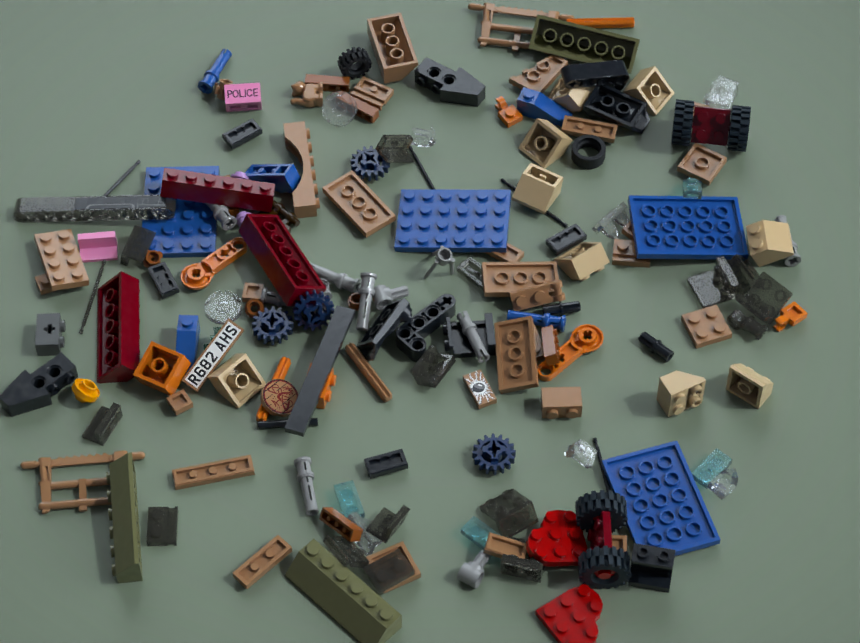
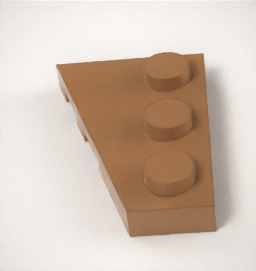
M550 55L537 62V65L533 68L523 70L522 74L517 77L512 76L509 78V83L521 90L525 87L544 93L561 74L560 70L568 65V61L559 56Z

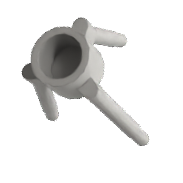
M440 246L438 250L431 254L432 257L436 256L435 261L424 275V279L428 278L438 264L441 266L449 264L450 274H454L455 259L452 258V252L450 249Z

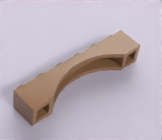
M305 121L283 123L286 149L298 159L303 169L302 178L292 193L294 214L297 218L317 216V209H320L319 197L315 198V195L318 194L317 183L313 184V180H316L315 169L311 170V167L314 166L313 155L309 156V153H312L311 142L307 141V139H310V130L305 127Z

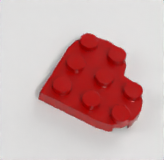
M564 510L548 511L540 525L541 528L533 529L526 542V550L531 558L533 556L536 560L540 561L542 566H578V557L581 556L583 551L587 553V545L583 531L580 529V526H577L576 514L573 511Z
M582 584L579 587L567 590L535 611V615L558 643H596L599 633L596 621L600 618L603 603L597 592L588 585Z

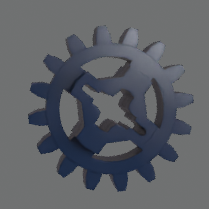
M364 146L363 151L357 149V154H352V159L350 160L351 170L357 176H361V180L368 178V181H371V178H374L377 181L378 176L383 178L384 173L389 172V155H387V158L385 150L380 152V147L373 149V146H370L367 149Z
M313 290L312 294L306 291V296L304 297L299 295L300 301L295 300L296 307L292 308L293 313H295L293 316L297 320L298 326L303 325L304 330L311 327L312 331L315 330V327L322 330L321 325L323 324L328 326L327 320H331V314L334 313V308H332L334 304L330 301L329 295L324 297L323 291L317 294L316 290ZM301 311L305 314V318L301 315Z
M272 306L271 310L265 307L263 313L258 311V316L253 317V335L257 336L258 341L263 339L264 344L268 341L271 342V345H274L275 341L281 344V339L288 340V335H292V329H294L292 316H289L287 310L282 312L281 307L278 310H275L274 306Z
M492 433L491 438L484 435V440L478 439L477 445L474 444L472 458L474 459V465H479L480 471L486 469V474L490 471H493L494 475L497 474V471L503 474L504 468L510 470L511 464L515 463L516 450H514V444H509V438L503 440L501 434L498 438L495 437L494 433Z

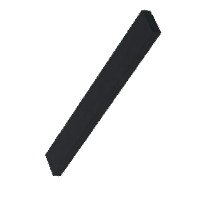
M336 306L285 425V432L304 437L355 316L354 309Z

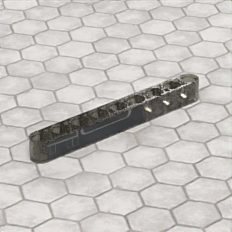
M160 194L19 198L15 203L13 218L23 223L172 219L175 216L177 199L160 197Z

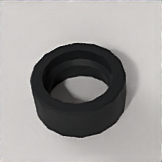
M583 135L574 140L571 151V159L574 164L583 169H594L603 164L606 155V145L602 139L594 135ZM584 147H592L599 151V154L593 157H586L578 153V150Z

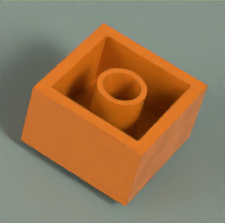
M151 341L133 376L140 383L170 396L176 392L191 362L185 355Z

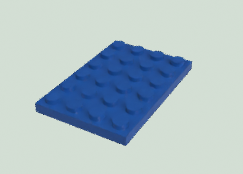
M219 166L146 167L144 196H160L164 168L219 176ZM166 198L165 207L143 208L142 230L149 233L145 237L142 236L144 231L141 233V239H145L141 240L144 241V243L141 242V258L146 257L144 255L146 250L160 251L163 254L162 258L207 257L216 251L217 220L213 217V212L206 203Z
M401 189L394 245L395 252H434L440 246H444L450 249L451 252L506 253L511 190Z
M628 196V207L637 259H748L749 254L737 197Z
M678 441L602 460L601 465L613 494L619 493L620 496L625 497L628 519L626 526L633 543L676 550L675 556L720 544L721 539Z

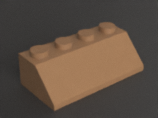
M396 13L367 19V33L384 84L402 80L418 66V60L402 14Z

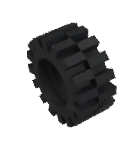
M352 47V50L347 49L346 53L342 52V56L338 57L337 63L344 77H351L352 80L355 77L358 79L360 75L365 76V72L368 73L370 71L369 68L372 67V62L364 48L357 47L355 49V47Z

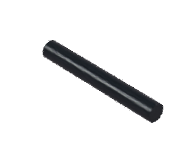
M311 418L308 426H318V418ZM288 420L258 421L259 429L285 428Z

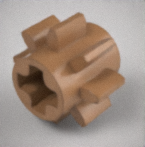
M220 79L219 83H215L214 94H217L218 99L225 100L224 85L233 84L231 80Z

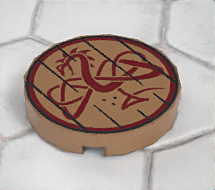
M273 379L267 382L261 390V404L271 415L286 417L291 414L299 394L290 382L283 379Z

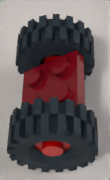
M676 99L671 144L689 146L691 138V143L727 146V150L746 152L751 107L732 105V109L695 106L694 108V101Z
M600 490L597 493L596 491H591V494L585 493L584 497L580 496L575 502L577 526H580L581 530L586 529V532H588L587 538L590 541V548L586 550L587 553L583 551L581 556L578 557L579 581L589 585L592 589L594 587H597V589L618 588L619 585L623 586L625 582H629L631 578L630 555H628L627 551L624 552L621 548L617 550L615 546H612V532H615V529H622V526H625L628 520L625 497L620 496L619 493L613 494V491L605 492L604 490Z

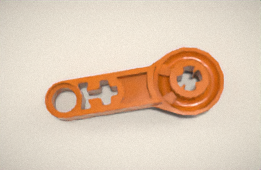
M235 237L201 260V262L186 266L180 275L184 286L191 290L206 288L215 274L247 252L246 242L242 237ZM242 244L243 248L237 249L234 246Z
M591 324L576 327L570 339L560 347L561 357L559 360L563 359V362L559 361L560 363L548 366L546 360L538 365V378L544 382L551 381L581 355L599 349L604 339L603 332ZM584 336H591V339L588 340L587 338L586 340L584 339ZM547 368L551 370V373L543 375L541 370Z

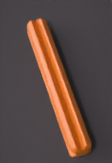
M633 17L566 19L567 22L592 28H633L635 24Z
M282 357L272 380L285 379L291 365L289 358ZM261 404L256 414V420L266 421L269 412Z

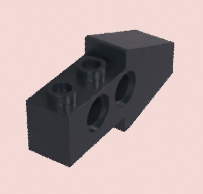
M426 57L414 70L415 83L436 94H440L441 102L478 107L485 99L486 86L460 67L457 71H454Z
M61 352L31 374L24 370L0 395L2 408L13 417L52 405L51 396L58 394L62 388L73 383L78 378L76 366Z

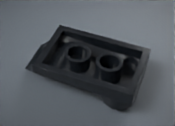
M608 85L596 86L583 105V110L587 117L591 119L602 118L641 134L650 122L646 102Z
M405 298L387 303L356 347L360 349L368 362L375 359L384 339L400 323H406L412 317V308Z

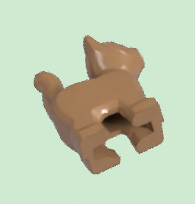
M298 81L291 85L293 97L302 95V99H291V104L305 107H323V82L319 84H304L302 81Z

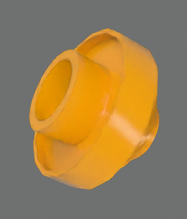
M78 378L71 386L75 398L82 403L96 402L100 396V391L96 384L89 379Z

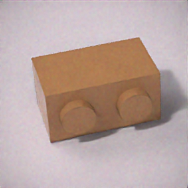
M581 387L541 388L542 418L581 417Z

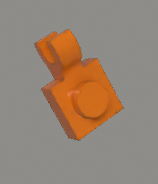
M502 96L495 99L497 102L495 107L499 111L498 117L508 128L523 120V115L513 104L508 106Z
M794 301L781 309L780 316L775 319L777 324L773 328L780 332L788 323L793 327L807 318L808 313Z

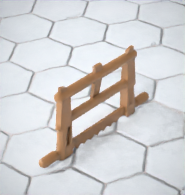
M476 3L468 4V9L483 10V21L480 22L482 25L481 37L477 39L480 46L512 47V51H518L519 48L532 50L529 49L530 43L521 42L520 37L521 33L532 35L534 28L492 23L494 13L534 18L539 14L563 21L574 18L573 15H560L558 11L545 13L542 10L537 12L536 9L531 11L530 9L524 10L523 8H511L510 6L506 8L504 6L496 7L492 3H484L483 5ZM490 31L515 32L514 39L489 38Z
M125 450L116 451L112 455L96 453L94 456L88 454L87 457L81 454L80 457L74 455L72 458L66 456L65 458L58 457L57 459L40 457L38 461H24L20 464V467L22 469L39 467L41 481L38 484L40 486L42 503L38 505V508L42 510V514H46L54 509L79 507V512L87 511L89 506L112 505V502H108V497L87 499L86 487L110 485L107 484L106 477L52 482V468L114 462L128 452ZM132 452L133 460L144 459L145 453ZM79 488V499L52 502V490Z

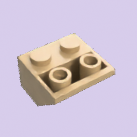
M530 163L522 173L511 200L545 214L561 193L563 177Z
M676 370L659 378L656 400L668 417L679 415L684 410L691 407L695 408L702 403L706 380L704 377Z

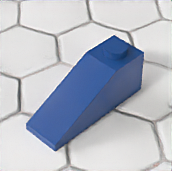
M523 87L517 99V110L523 116L548 120L553 125L562 127L565 115L573 117L572 112L539 91Z
M252 164L245 172L249 180L275 184L274 191L279 193H293L301 180L294 164Z
M179 315L176 352L185 355L191 362L187 372L197 359L200 335L198 315Z

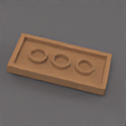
M352 170L322 187L323 193L366 238L396 220V215Z
M71 229L34 234V241L51 291L89 285V278Z
M557 261L482 262L481 265L484 297H510L509 292L559 280ZM554 289L548 290L549 295L555 294Z
M532 316L494 323L500 393L539 387Z

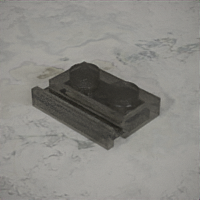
M175 506V508L148 507L147 546H168V544L177 546L178 506Z
M329 535L325 536L324 544L344 567H347L348 564L350 567L356 568L367 567L370 561L364 556V552L358 549L353 542L348 541L343 536L333 535L332 538Z
M399 548L363 568L364 573L367 574L368 579L379 594L415 575V570L405 556L401 554Z

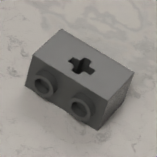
M60 313L37 314L35 335L37 356H57L61 353V348L65 347V339L62 336V332L66 331L65 320L61 319Z

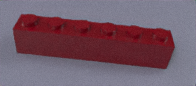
M164 168L160 197L271 212L275 184Z
M246 214L238 231L286 306H295L294 301H300L299 295L306 296V291L309 294H312L313 290H316L317 294L321 291H326L327 288L278 215Z
M122 271L98 288L97 383L100 384L128 382L134 377L133 373L140 363L139 279Z

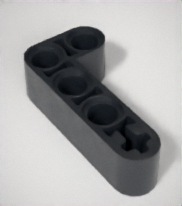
M623 60L573 64L564 66L560 70L565 87L568 89L608 85L621 91L629 80V74Z
M451 294L441 295L396 330L397 347L412 361L421 362L426 358V341L424 338L446 323V317L451 319L455 315V297Z

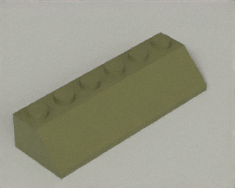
M537 14L529 49L584 63L623 60L628 73L631 74L640 39Z
M132 452L110 463V472H106L107 484L111 486V490H107L108 502H112V508H108L109 521L113 520V526L109 527L110 539H114V545H110L111 557H115V564H112V575L117 577L118 583L143 581L136 471Z
M315 539L311 540L298 552L285 574L287 579L359 643H385L402 628V615Z

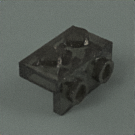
M430 345L411 369V373L418 385L436 388L456 360L453 355L438 353L435 345Z

